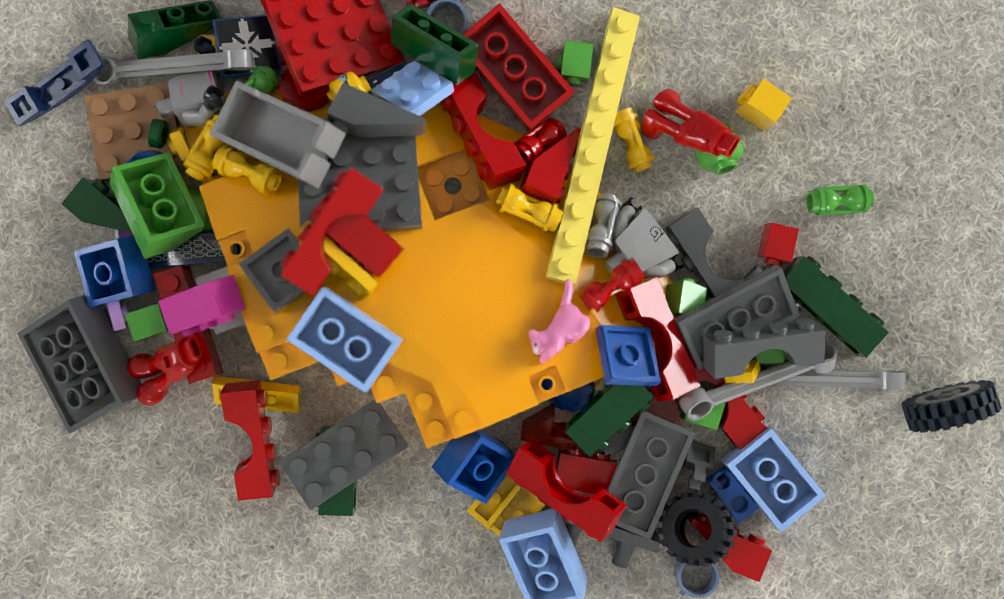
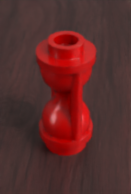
M549 118L515 142L526 166H530L536 158L567 136L565 126L557 119Z
M633 258L627 261L625 259L622 260L621 264L613 269L608 281L592 282L586 287H581L583 294L579 297L588 311L594 308L596 312H599L600 308L608 303L613 291L618 289L628 290L635 285L641 284L640 280L645 278V275Z

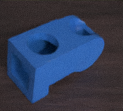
M725 466L706 478V481L719 499L723 501V504L731 509L730 515L735 517L738 524L759 509Z

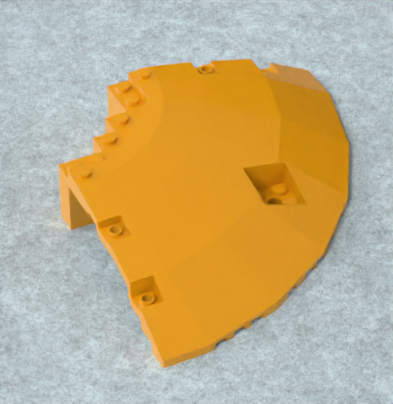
M278 87L268 94L282 101ZM230 92L224 93L225 101L227 100ZM331 102L320 109L307 113L320 119H328L327 111ZM440 102L421 115L426 121V132L424 136H415L422 229L385 231L404 250L380 278L375 274L372 276L378 284L366 299L361 294L359 296L353 294L346 287V281L340 275L329 273L314 296L306 292L275 314L242 270L239 263L288 228L296 238L298 237L300 229L298 179L279 170V174L282 177L279 187L276 191H271L266 195L256 189L251 184L250 179L244 175L240 177L223 176L217 170L210 179L203 177V185L199 186L216 239L228 265V268H226L228 275L235 276L245 306V310L241 311L255 350L261 355L270 381L319 362L288 341L287 338L322 287H328L403 338V341L371 386V390L376 403L403 393L406 394L427 448L489 426L539 405L540 402L604 377L595 329L599 325L644 327L637 322L625 321L615 297V293L622 291L620 289L611 293L608 303L600 308L599 312H596L594 308L588 311L579 297L583 294L581 287H586L592 282L608 281L611 274L606 269L604 263L615 254L611 250L608 252L607 257L596 258L588 255L584 248L577 282L573 286L571 303L578 307L583 315L589 317V329L578 341L573 344L569 342L564 343V348L547 362L540 363L539 359L542 353L535 354L532 351L531 339L528 334L532 329L539 332L549 327L560 307L565 284L545 278L557 228L554 232L550 230L545 232L530 221L514 214H508L505 211L503 213L498 211L500 205L496 204V200L502 187L507 189L512 184L515 188L519 189L524 174L530 166L525 167L519 181L489 190L485 181L479 178L474 160L466 154L464 142L460 134L455 133L452 119L448 112L442 109ZM477 116L481 127L494 138L515 143L525 135L484 116ZM183 126L190 151L204 127ZM204 140L198 150L203 148L205 143ZM237 149L238 152L245 156L250 165L267 164ZM452 178L459 180L461 183V190L454 195L447 193L445 190V183ZM568 178L567 180H564V181H563L562 186L565 187L566 189H565V193H564V195H563L561 201H560L559 203L554 202L555 204L558 205V208L561 209V210H562V206H563V202H564V198H565V194H566V190H567L569 178ZM593 212V215H592V219H591V223H590V228H589V230L591 229V225H592V221H593V217H594V212ZM330 235L326 236L334 244L337 242ZM235 244H240L242 247L239 255H235L232 251ZM352 254L348 256L357 265L360 263V261L356 259ZM668 276L658 278L664 290V296L667 285L673 283ZM643 278L642 280H640V283H641V282H644V281H647V280H650V279H653V278H648V279H644V278ZM332 371L337 386L349 382ZM548 378L552 380L553 384L550 389L546 390L542 388L541 383L544 379Z

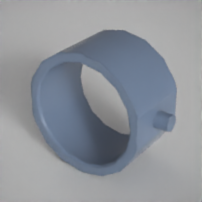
M437 0L430 5L426 12L433 16L441 8H453L464 18L463 28L459 33L464 34L468 29L467 12L463 5L459 3L460 0Z
M676 562L674 576L681 588L679 593L682 596L687 594L692 598H704L710 596L717 589L720 573L716 564H710L712 576L704 587L690 589L684 586L681 581V572L687 564Z

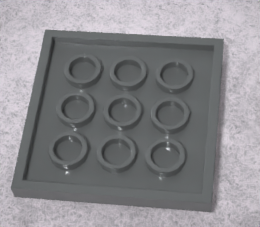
M347 134L334 159L328 157L327 162L331 165L319 189L298 179L300 228L307 221L313 222L308 218L309 214L332 188H335L332 185L340 172L344 170L348 173L350 168H353L384 188V191L367 217L384 231L422 229L415 136L355 137Z

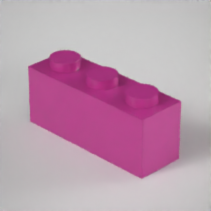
M234 275L209 281L158 301L169 334L182 331L183 337L235 320L234 313L245 310Z

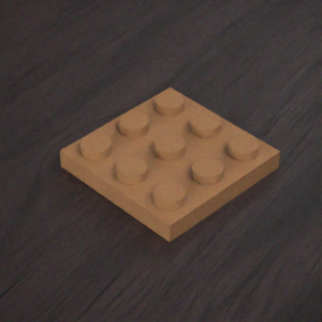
M168 82L85 96L98 179L102 181L110 180L112 167L125 164L134 154L145 150L162 153L170 152L178 168L185 167L183 165L184 161H181L179 154H173L168 143L171 131L179 127L177 116L174 114L162 118L156 107L157 101L170 97ZM154 118L166 120L169 126L168 139L162 149L150 147L148 144L149 126Z

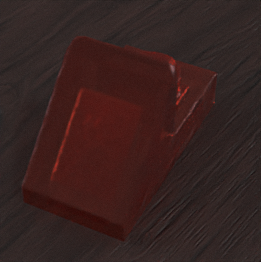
M555 403L550 404L522 421L521 441L528 442L534 439L542 445L573 451L577 449V444L565 432L564 425L567 422H554Z

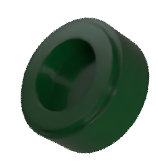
M154 118L151 121L148 131V144L150 147L162 149L166 145L169 133V126L166 120Z

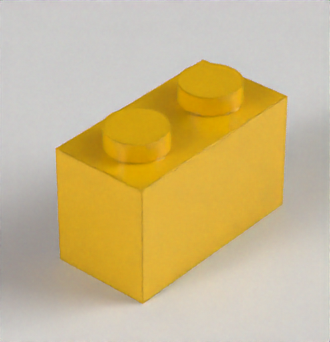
M763 78L756 85L751 83L748 88L742 91L736 100L739 106L735 112L763 131L778 121L793 98Z

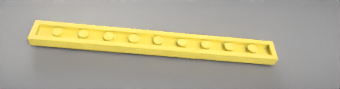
M615 7L612 8L609 14L562 206L563 215L557 227L545 276L546 279L563 284L569 279L572 281L573 286L577 282L640 18L638 15Z

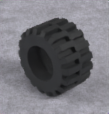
M693 491V493L684 492L681 493L680 497L674 496L670 499L671 505H665L663 509L665 515L659 518V522H662V528H658V534L663 535V539L660 542L662 546L668 548L666 552L671 557H676V561L691 566H708L709 564L720 562V558H725L729 554L727 552L728 549L734 547L733 536H737V530L733 526V524L737 523L735 517L730 515L731 509L725 506L719 498ZM697 511L705 513L711 522V535L705 544L698 547L691 545L684 533V525L687 518Z

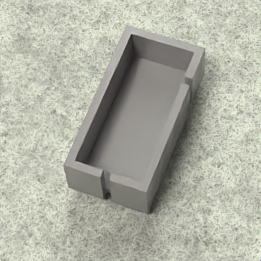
M236 81L209 135L319 189L331 165L327 162L328 157L334 159L346 134L323 119Z

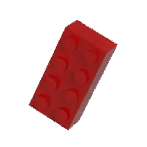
M500 3L462 34L479 44L475 71L528 133L546 121L573 97L575 91Z

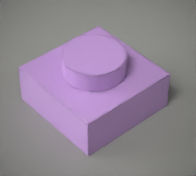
M119 300L106 303L113 331L126 328L125 322H127L125 314L128 313L126 305L120 306Z

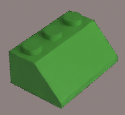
M170 152L112 167L110 186L144 259L174 250L205 228Z

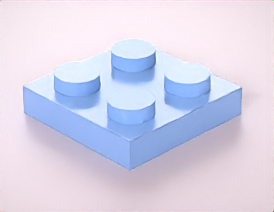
M414 60L388 79H385L373 88L371 92L377 98L421 116L453 93L454 88L451 81Z

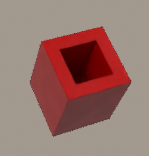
M772 222L765 224L757 257L765 258L764 264L772 266L778 265L781 267L782 263L792 262L799 229Z

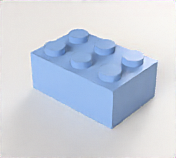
M322 287L287 340L366 393L393 356L403 338L330 288Z
M767 427L765 431L740 450L735 447L720 459L765 517L780 532L785 530L826 496L772 428Z
M549 509L504 521L499 542L525 599H584L588 578L560 513L554 509Z

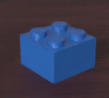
M134 236L119 238L73 251L89 307L156 291L148 259H144Z
M479 429L459 438H452L434 462L432 468L447 485L486 504L507 476L506 473L516 454L501 440Z

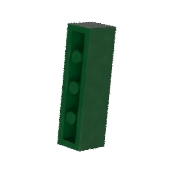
M805 256L796 257L783 272L791 294L796 299L802 301L801 306L854 354L867 358L889 333L883 327L884 321L874 313L868 314L862 308V301L853 294L847 295L841 289L842 284L832 275L827 277L820 270L821 265L810 256L807 258Z

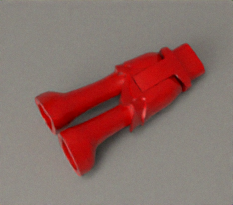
M669 88L661 91L654 98L653 105L659 112L648 109L642 121V134L649 139H658L665 133L674 137V142L681 144L683 147H690L704 153H712L715 156L721 154L728 158L731 157L740 143V137L733 134L730 127L725 126L720 120L702 110L695 111L682 104L680 95ZM661 113L665 115H674L686 122L678 124L666 118Z
M185 337L166 346H161L155 351V356L140 353L128 360L126 365L127 371L135 379H148L158 375L161 371L165 372L159 377L147 380L137 387L136 397L140 403L146 406L158 404L166 396L169 387L174 382L184 380L199 364V359L203 356L200 343L196 337Z

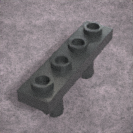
M562 517L575 547L581 529ZM615 526L613 531L607 536L619 540L612 563L624 569L628 566L634 547H640L657 553L661 543L656 530H654L650 540L619 526Z

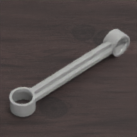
M248 49L224 50L220 53L120 61L114 57L100 56L104 63L106 61L110 62L112 75L106 81L103 79L100 71L93 81L101 85L115 86L123 78L219 70L254 69L253 52Z
M825 341V356H828L830 359L824 360V363L797 367L791 361H787L760 371L754 383H728L706 392L703 388L697 387L684 394L679 401V405L690 420L702 419L716 405L810 370L817 373L831 372L836 365L837 348Z
M810 370L772 385L905 390V372L832 370L828 373H817Z

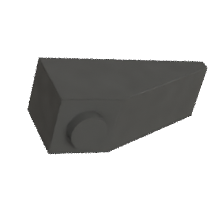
M342 83L327 111L330 124L346 135L351 134L355 137L424 136L426 132L425 118L345 83Z

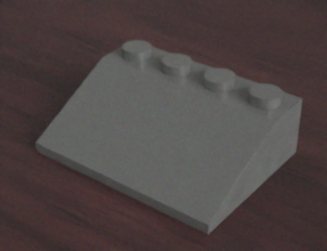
M85 295L67 300L17 333L69 434L137 399L136 389L141 382L128 373L126 366L129 360L115 331H113L112 325L102 306L89 307Z

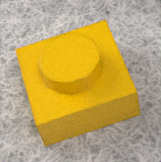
M180 126L171 131L168 143L173 154H179L181 161H184L190 150L184 127Z
M750 360L743 375L725 377V384L754 383L760 371L759 360Z

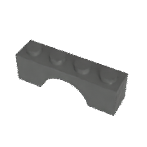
M699 208L691 210L666 227L668 231L666 235L684 256L681 258V261L690 273L692 271L695 272L699 279L696 282L697 285L707 288L706 296L710 295L711 298H714L746 281L745 279L733 281L723 279L710 268L706 259V245L714 231Z
M799 319L796 323L790 324L775 322L771 323L768 327L761 328L746 326L740 331L732 332L718 330L714 334L703 336V368L714 379L743 375L750 360L760 352L769 349L782 350L784 357L797 367L824 363L826 330L811 319Z

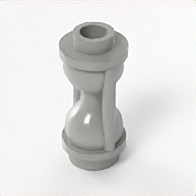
M602 193L597 195L593 211L594 217L585 244V252L592 257L605 258L613 247L612 231L616 216L621 210L622 202L612 193Z

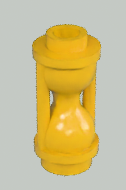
M630 107L617 112L613 128H615L616 134L624 140L628 150L626 158L630 164L628 165L629 170L635 168L636 172L639 173L651 168V161L656 158L652 155L649 147L643 144L639 134L640 123L637 119L639 116Z
M214 115L212 120L208 119L183 163L187 168L185 173L199 181H202L203 177L210 179L215 170L212 165L215 150L220 147H228V144L209 135L218 115ZM204 140L205 143L203 148L198 150Z
M220 147L213 158V168L218 170L220 175H227L229 177L247 176L251 184L263 194L267 195L271 191H276L281 183L282 177L279 174V169L268 164L252 166L247 162L245 156L233 147Z
M512 184L507 189L502 187L496 200V204L500 205L498 211L502 213L505 211L508 214H514L530 221L545 232L547 230L554 232L563 215V210L559 209L557 204H550L549 202L533 198L524 194Z

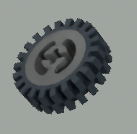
M989 380L969 381L965 384L960 382L953 386L952 384L945 385L944 388H935L933 391L916 394L912 398H907L901 404L909 430L913 432L920 431V433L928 431L937 432L940 429L945 431L955 426L960 428L964 427V424H975L977 420L983 421L988 419V417L995 416L1002 409L995 384Z

